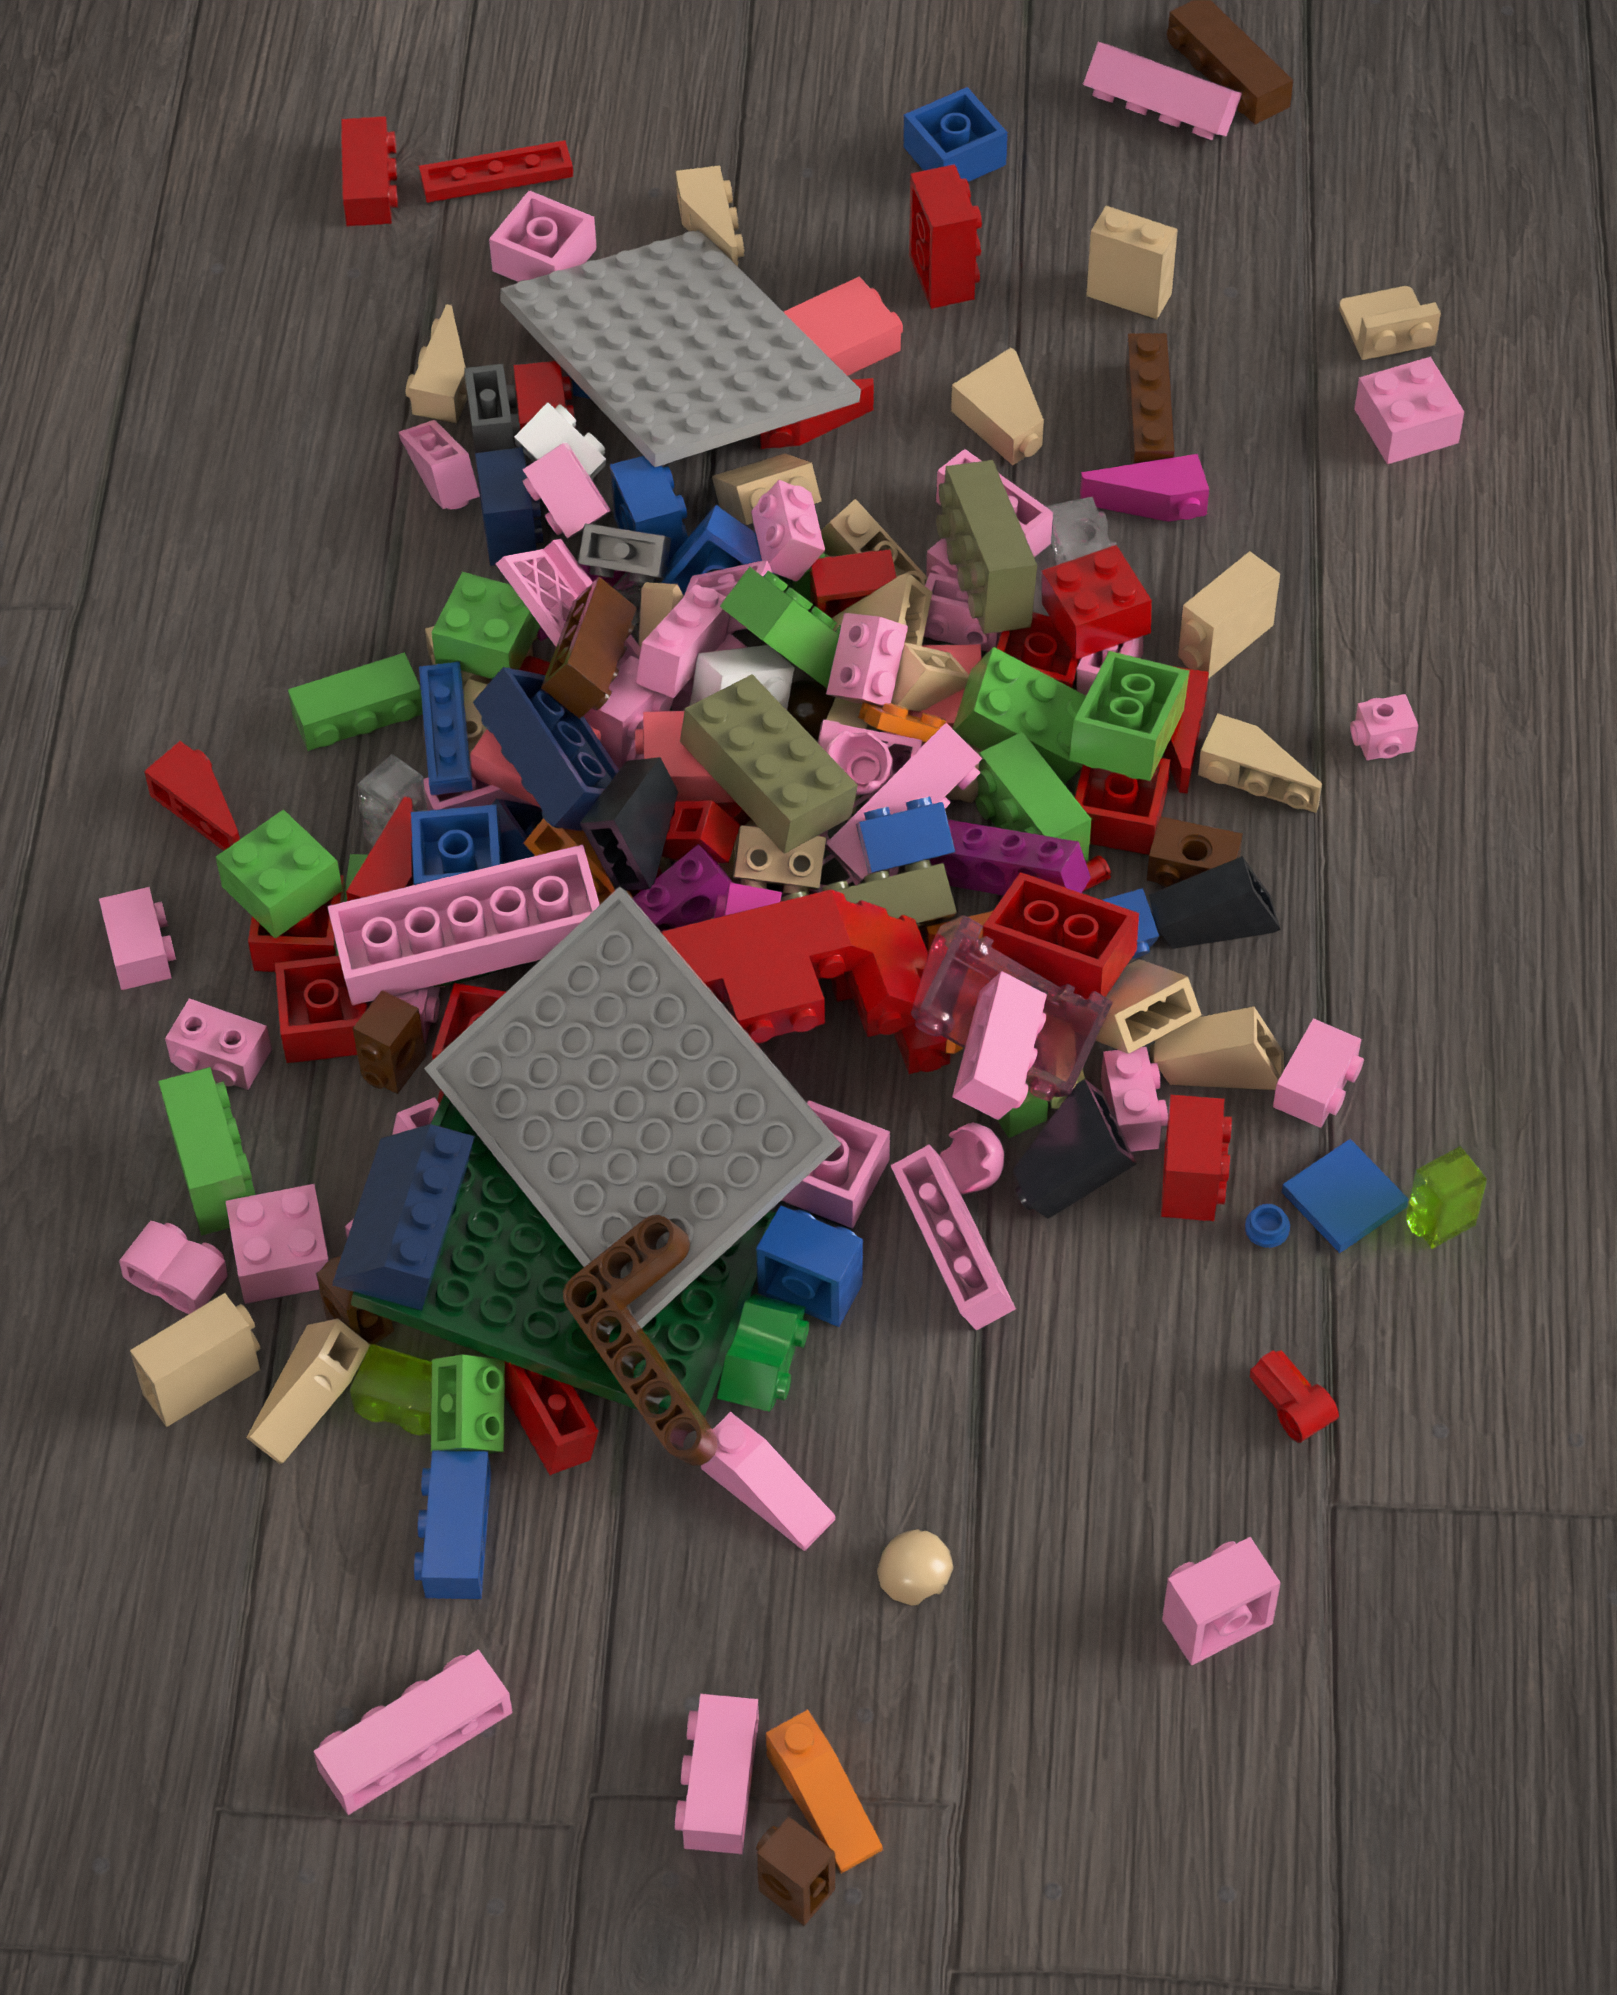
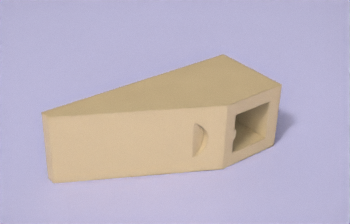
M720 165L675 171L677 202L682 225L688 231L699 230L738 266V258L744 257L742 235H735L734 230H738L736 207L729 208L728 203L733 202L730 180L723 181Z
M446 304L440 319L436 318L431 328V340L427 347H422L419 354L418 369L415 375L410 374L407 380L406 396L411 400L413 415L457 424L467 401V389L464 372L466 367L452 305Z
M856 499L821 530L825 548L824 552L829 556L891 549L896 576L909 573L925 586L928 577Z
M1217 714L1201 749L1198 776L1208 778L1214 783L1226 784L1248 791L1255 796H1264L1286 803L1296 809H1305L1317 813L1322 783L1258 726Z
M339 1319L307 1325L246 1438L279 1464L284 1463L351 1383L370 1344Z

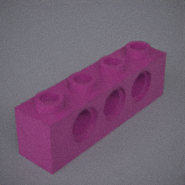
M948 820L955 852L928 859L931 866L944 864L949 886L1003 896L1020 872L1080 893L1083 892L1091 878L1078 841Z
M698 844L656 878L651 889H643L632 899L662 932L712 919L718 894L725 895L730 882H733L724 869Z

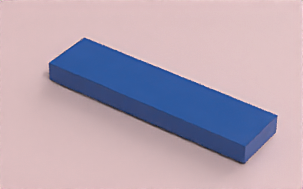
M460 662L419 667L430 793L431 795L473 790Z

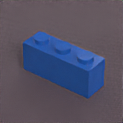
M432 1450L431 1468H423L422 1496H428L427 1510H419L418 1537L425 1539L424 1551L415 1553L414 1579L422 1581L425 1598L482 1599L491 1484L490 1461L486 1451Z

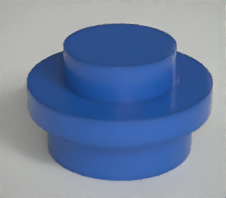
M1263 1204L1248 1214L1245 1222V1232L1254 1244L1265 1248H1272L1281 1245L1288 1238L1290 1221L1280 1207L1273 1204Z

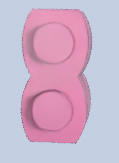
M150 1221L119 1260L122 1276L127 1281L147 1293L160 1296L167 1303L187 1314H191L207 1304L228 1277L224 1256L216 1247L209 1243L198 1244L188 1241L185 1233L171 1223L163 1225Z

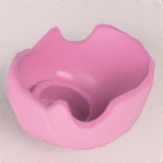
M846 730L839 733L828 744L827 753L858 785L857 796L875 793L889 781L893 761L888 746L876 736L874 737L871 732L850 733Z
M974 1122L950 1132L949 1137L953 1138V1142L949 1148L941 1152L940 1157L947 1164L960 1193L964 1195L991 1187L999 1179L1004 1167V1151L998 1137L990 1128Z

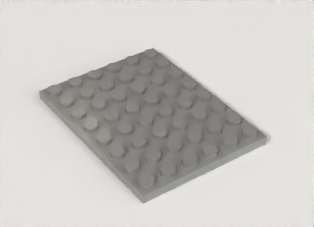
M699 230L689 231L680 236L663 241H655L643 247L621 251L609 257L587 261L582 265L553 271L548 275L531 280H523L517 284L500 288V301L654 467L860 402V388L734 262Z
M621 887L614 891L424 1068L584 1267L643 1219L652 1215L666 1217L687 1233L690 1240V1249L686 1258L627 1306L641 1328L842 1145L660 930ZM669 1232L660 1236L656 1249L664 1247L669 1239ZM633 1261L625 1264L622 1268L621 1278L629 1275L633 1268Z

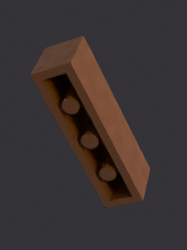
M1192 0L1169 12L1167 39L1171 46L1178 49L1190 61L1194 69L1200 71L1210 82L1242 93L1236 110L1244 114L1254 125L1290 108L1293 79L1211 0Z
M1128 333L1125 367L1131 464L1174 458L1167 333Z
M600 577L573 601L541 687L579 719L592 708L595 711L599 710L610 698L612 691L609 689V686L619 673V668L616 667L617 663L627 650V647L624 646L625 640L634 629V625L631 622L637 607Z

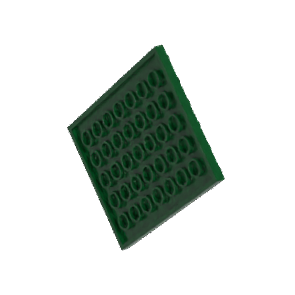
M444 1094L431 1124L472 1135L474 1140L465 1176L423 1309L421 1311L354 1292L352 1295L351 1305L637 1409L563 1300V1291L566 1283L582 1270L584 1266ZM771 1210L642 1327L644 1333L704 1418L721 1375L726 1353L730 1349L736 1335L744 1302L750 1297L757 1279L756 1248L776 1212ZM597 1290L592 1291L587 1296L585 1307L593 1304L597 1297ZM621 1325L616 1326L611 1331L609 1336L610 1343L620 1336ZM646 1360L636 1365L634 1378L641 1376L645 1371ZM671 1395L661 1400L658 1407L659 1414H662L670 1407Z

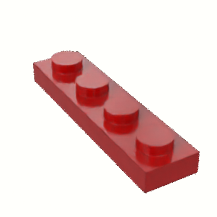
M565 140L419 166L420 179L427 203L574 177L573 165Z

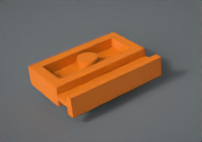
M863 702L858 715L859 719L864 720V722L876 729L904 737L920 739L922 742H927L947 721L927 713H922L921 718L908 714V709L885 702L883 707Z

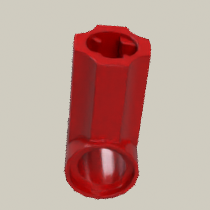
M1272 1350L1261 1357L1259 1362L1251 1368L1249 1377L1277 1409L1280 1424L1288 1436L1295 1442H1303L1339 1418L1337 1406L1331 1395L1319 1384L1312 1386L1282 1350L1278 1352Z

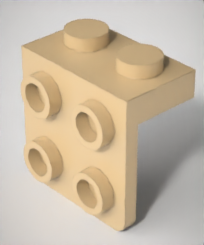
M1408 286L1343 298L1340 301V313L1362 360L1434 346L1436 344L1441 315L1436 302L1420 305L1413 289Z

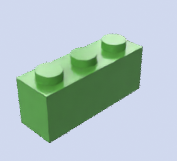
M405 652L288 689L292 715L307 751L330 746L337 741L359 734H367L375 729L397 722L408 721L415 716L423 714L421 687Z

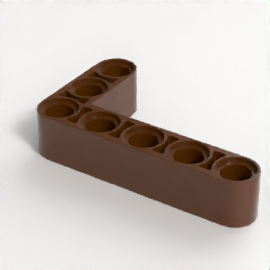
M652 1215L643 1219L575 1274L566 1283L563 1291V1300L664 1448L685 1463L699 1466L709 1462L716 1453L718 1444L715 1432L627 1308L636 1298L679 1265L686 1258L690 1249V1240L685 1231L664 1216ZM669 1232V1239L664 1247L656 1249L660 1236ZM633 1261V1268L629 1275L621 1278L622 1268L625 1264ZM597 1290V1297L593 1304L585 1307L587 1296L592 1291ZM621 1325L620 1336L610 1343L609 1336L611 1331L616 1326ZM646 1360L645 1371L641 1376L634 1378L636 1365ZM671 1395L670 1407L662 1414H659L658 1407L661 1400ZM692 1431H696L697 1438L691 1448L684 1450L683 1442L685 1437Z

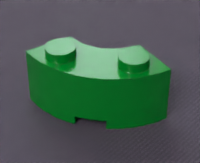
M753 1294L744 1302L736 1335L725 1356L717 1399L768 1412L772 1410L777 1399L786 1400L792 1377L788 1371L795 1348H803L808 1336L809 1321L803 1320L805 1306Z

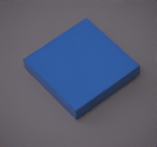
M1351 1139L1307 1167L1282 1186L1283 1195L1339 1253L1407 1208L1409 1201L1401 1190Z

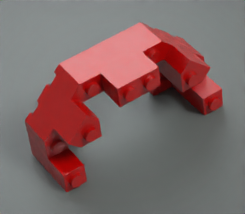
M830 889L661 932L718 1000L724 1003L725 1008L755 1043H762L772 1037L794 1031H809L815 1026L825 1024V1001L817 979L832 978V990L836 1001L854 1000L867 1037L879 1034H894L908 1074L920 1071L932 1072L944 1065L950 1064L951 1053H946L948 1031L935 999L936 973L914 918L901 915L898 919L888 916L886 908L863 900L854 904L846 901L843 893Z

